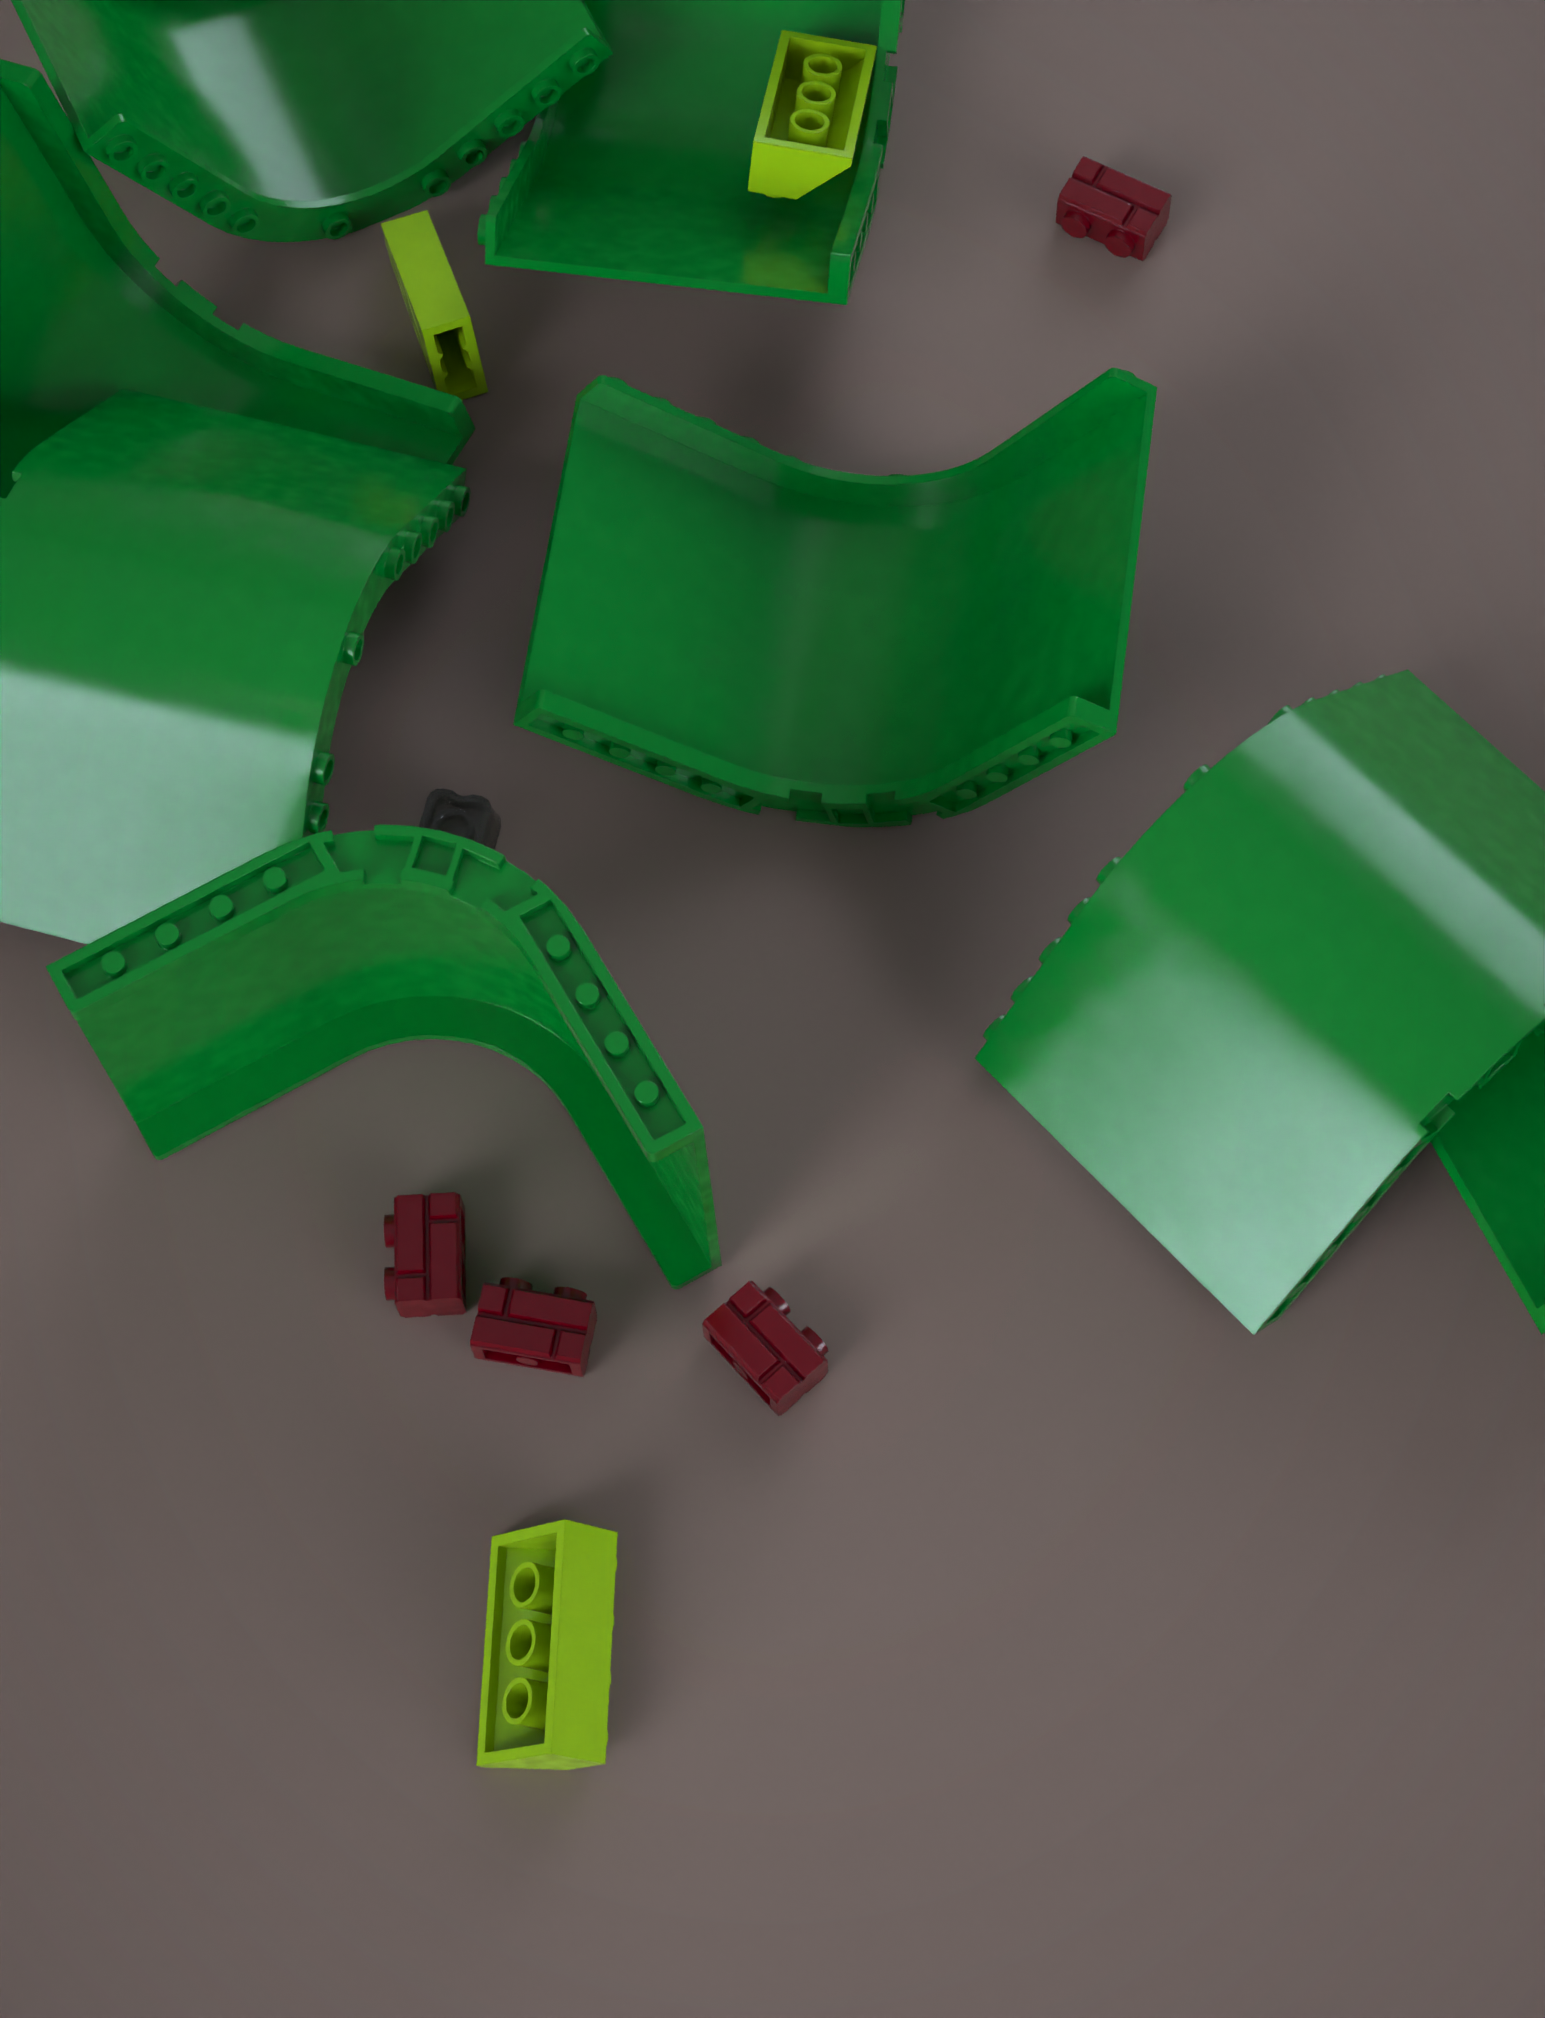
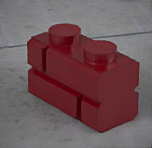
M1083 156L1073 171L1072 177L1068 179L1059 193L1055 223L1060 224L1066 233L1075 238L1087 236L1105 244L1108 251L1115 256L1122 258L1132 256L1144 261L1155 240L1158 239L1167 224L1172 195Z
M456 1192L430 1193L426 1196L423 1194L397 1195L394 1197V1214L384 1215L386 1248L394 1247V1267H385L386 1300H395L400 1316L405 1318L428 1317L434 1314L437 1316L463 1315L467 1313L465 1207L461 1195Z
M503 1277L500 1279L499 1284L488 1282L483 1284L478 1304V1313L475 1317L470 1339V1347L476 1359L584 1377L597 1322L595 1303L592 1300H586L587 1294L571 1287H556L553 1294L532 1290L533 1285L531 1283L513 1277Z
M748 1281L726 1303H723L702 1323L703 1334L706 1340L774 1413L779 1416L784 1414L804 1393L809 1392L828 1373V1360L824 1355L829 1351L822 1339L810 1327L806 1326L800 1331L786 1317L791 1310L785 1300L772 1287L762 1291L753 1281Z

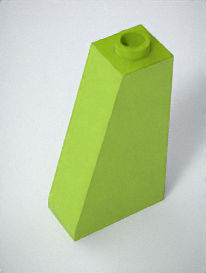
M428 210L380 223L390 262L435 390L455 395L461 400L487 393L488 388L470 314Z

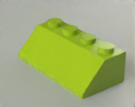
M787 30L781 31L753 140L748 191L762 193L772 198L798 199L851 167L877 46Z
M563 1519L492 1536L476 1766L485 1768L571 1770L606 1763L618 1532Z

